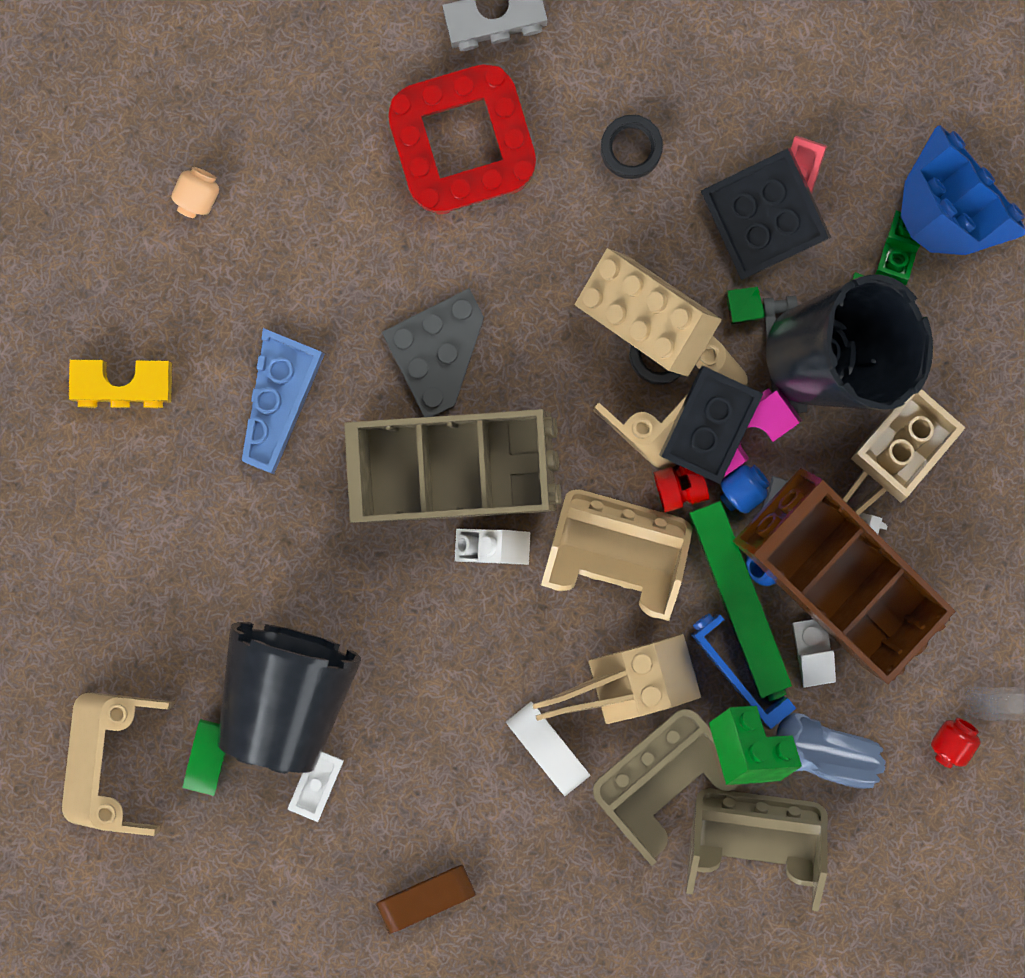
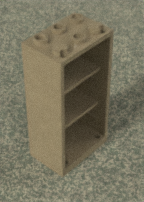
M543 409L344 423L350 523L365 524L557 511L556 504H561L560 484L555 483L554 471H559L560 468L558 451L553 450L552 438H557L558 435L557 420L552 418L550 412Z

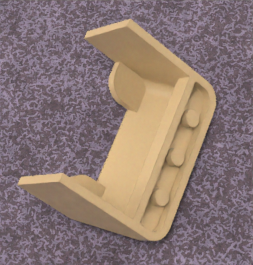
M712 336L695 364L697 368L700 369L703 365L747 386L748 379L745 371L725 347ZM687 395L662 423L649 413L639 412L632 415L623 425L600 403L594 407L593 411L654 467L662 470L669 467L673 468L677 465L662 458L659 454Z
M93 692L82 694L76 699L72 713L62 802L63 815L69 822L112 832L155 836L160 832L159 825L123 822L124 812L119 801L112 797L98 796L105 730L121 731L128 728L134 720L136 706L172 709L174 708V701Z

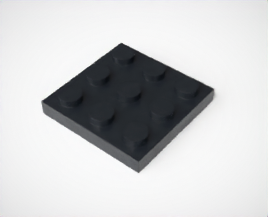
M787 148L701 190L741 280L831 238L791 148Z

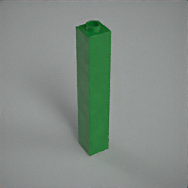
M721 501L688 513L758 696L760 698L767 696L768 701H772L787 695L785 689L792 686L740 549L733 542L735 536Z

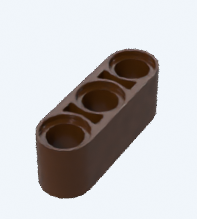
M462 864L384 898L375 904L388 933L391 934L474 897L476 893Z

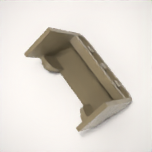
M712 788L701 790L697 794L688 855L686 894H693L697 871L713 872L720 867L722 856L786 864V874L792 882L812 887V910L819 911L827 877L828 815L826 809L820 804L810 801L723 791Z

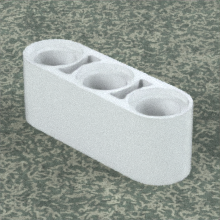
M529 702L509 718L506 723L562 794L566 796L591 775L546 719L536 720V715L541 713L538 709H533V703Z

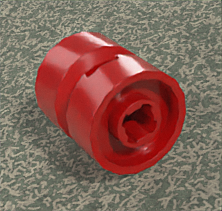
M679 466V469L676 471L669 467L653 472L664 512L683 508L686 501L693 505L710 500L705 477L682 466ZM687 480L689 488L682 491L680 481Z

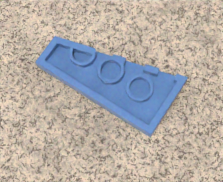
M263 328L261 355L258 357V373L255 389L253 388L251 400L253 404L251 416L248 419L242 461L275 474L325 354Z

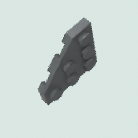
M470 288L382 332L424 417H434L456 405L484 320V316Z

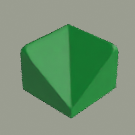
M758 287L726 291L731 325L763 320L765 318Z

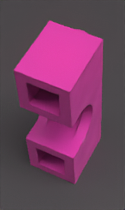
M768 388L762 392L763 396L747 428L757 427L764 430L772 442H774L803 420L779 389L772 393ZM741 442L724 477L749 459L741 446Z

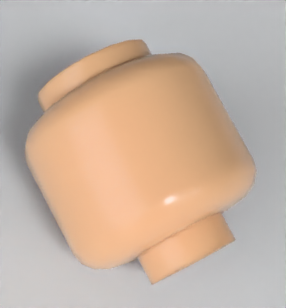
M192 167L191 171H183L171 196L175 204L178 205L177 211L190 218H195L196 214H209L219 193V186L215 182L216 177L197 167Z

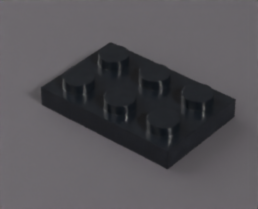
M702 365L659 455L664 459L721 484L763 393Z

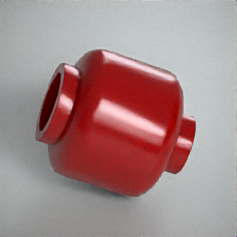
M956 718L955 721L946 720L931 742L932 749L937 754L935 756L936 761L950 769L953 765L959 767L966 766L981 744L977 735L979 733L978 729L961 718Z

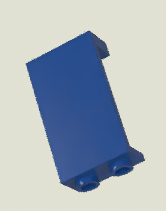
M707 613L693 625L696 631L691 636L747 706H757L764 727L772 729L796 709L795 706L786 697H780L765 710L759 706L704 637L725 620L720 614L712 617L711 614Z

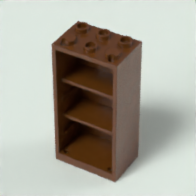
M802 468L794 474L733 540L741 550L862 667L887 685L895 680L898 675L904 673L905 666L914 656L920 655L926 649L928 641L936 632L946 627L945 624L950 621V617L956 612L824 480Z

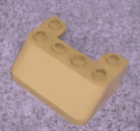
M571 490L564 499L541 586L552 588L556 591H567L575 586L578 574L594 580H601L623 588L641 591L639 606L642 611L650 617L669 621L683 579L692 535V526L685 519L584 490Z

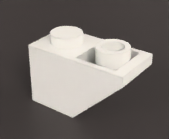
M456 529V562L529 565L530 532Z

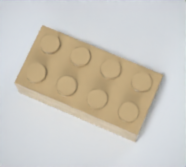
M609 248L606 249L574 304L668 371L684 376H689L722 320L629 256Z

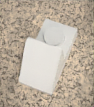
M814 619L792 623L803 688L836 682L834 650H831L828 633Z

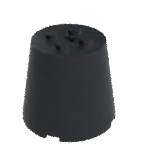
M875 274L858 277L785 311L777 318L770 329L766 344V359L770 375L777 388L787 398L799 404L868 410H888L905 405L904 402L913 394L919 393L931 369L933 337L928 317L922 316L915 303L917 297L898 280L889 276Z
M250 622L233 623L229 634L218 747L225 753L237 758L239 762L266 767L274 772L287 774L288 772L308 773L314 771L359 668L361 657L353 650H347L346 654L338 651L340 644L305 632L265 624L264 630L253 629L254 624Z

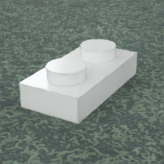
M322 751L314 771L302 773L288 810L318 822L344 760Z

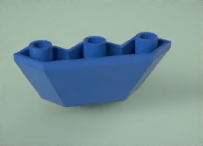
M941 125L934 129L904 183L901 218L911 238L930 253L967 255L1024 236L1025 226L1022 220L1025 216L1016 204L1010 203L994 184L995 179L985 167L981 168L965 149L966 144L959 134L955 131L949 133Z

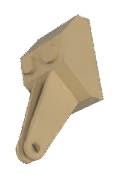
M922 389L904 402L905 405L891 409L860 444L851 459L863 469V472L842 499L847 503L868 474L880 484L853 509L858 515L886 491L900 503L904 501L965 429L960 422Z
M684 634L588 660L593 679L549 699L532 704L533 709L549 706L596 688L599 701L548 711L536 715V720L601 707L605 723L610 724L669 709L699 699L701 694Z

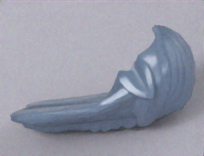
M800 713L788 715L778 725L776 736L793 735L802 765L796 771H807L825 780L859 789L873 788L875 783L880 782L877 774L884 772L886 761L880 755L883 752V748L880 747L879 743L864 737L821 726L820 721L810 719V717Z

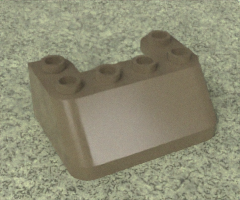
M681 709L672 714L600 776L594 783L593 796L601 808L649 864L653 866L657 862L655 857L665 849L668 842L667 833L653 816L702 773L705 774L716 788L723 791L733 790L740 784L726 785L710 728L696 712L689 709Z

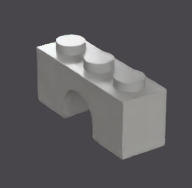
M461 0L442 5L452 48L459 47L460 51H468L479 47L478 42L491 39V43L496 44L510 40L511 34L523 32V36H531L542 32L541 27L547 26V16L543 0H507L509 5L507 12L497 19L483 17L477 9L475 0Z

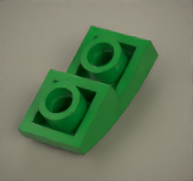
M896 210L875 275L889 276L906 286L920 244L911 238L901 218L900 211Z
M203 719L199 720L182 788L212 796L215 795L226 755L217 745L220 724Z

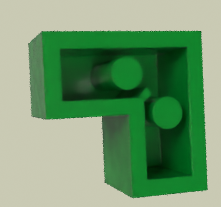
M757 706L730 707L709 722L726 785L777 782L802 767L793 735L766 737Z

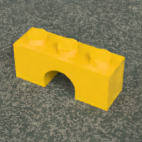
M70 360L69 400L78 401V407L96 408L98 402H111V408H130V402H143V408H163V402H171L172 363L169 361L136 360L135 375L132 381L125 386L117 387L113 386L107 378V362L103 360Z

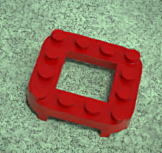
M484 64L472 66L409 85L392 98L388 116L390 128L413 200L423 209L437 214H447L456 209L506 194L517 193L531 180L536 166L535 150L516 87L510 76L501 67ZM484 99L502 160L440 178L422 118Z

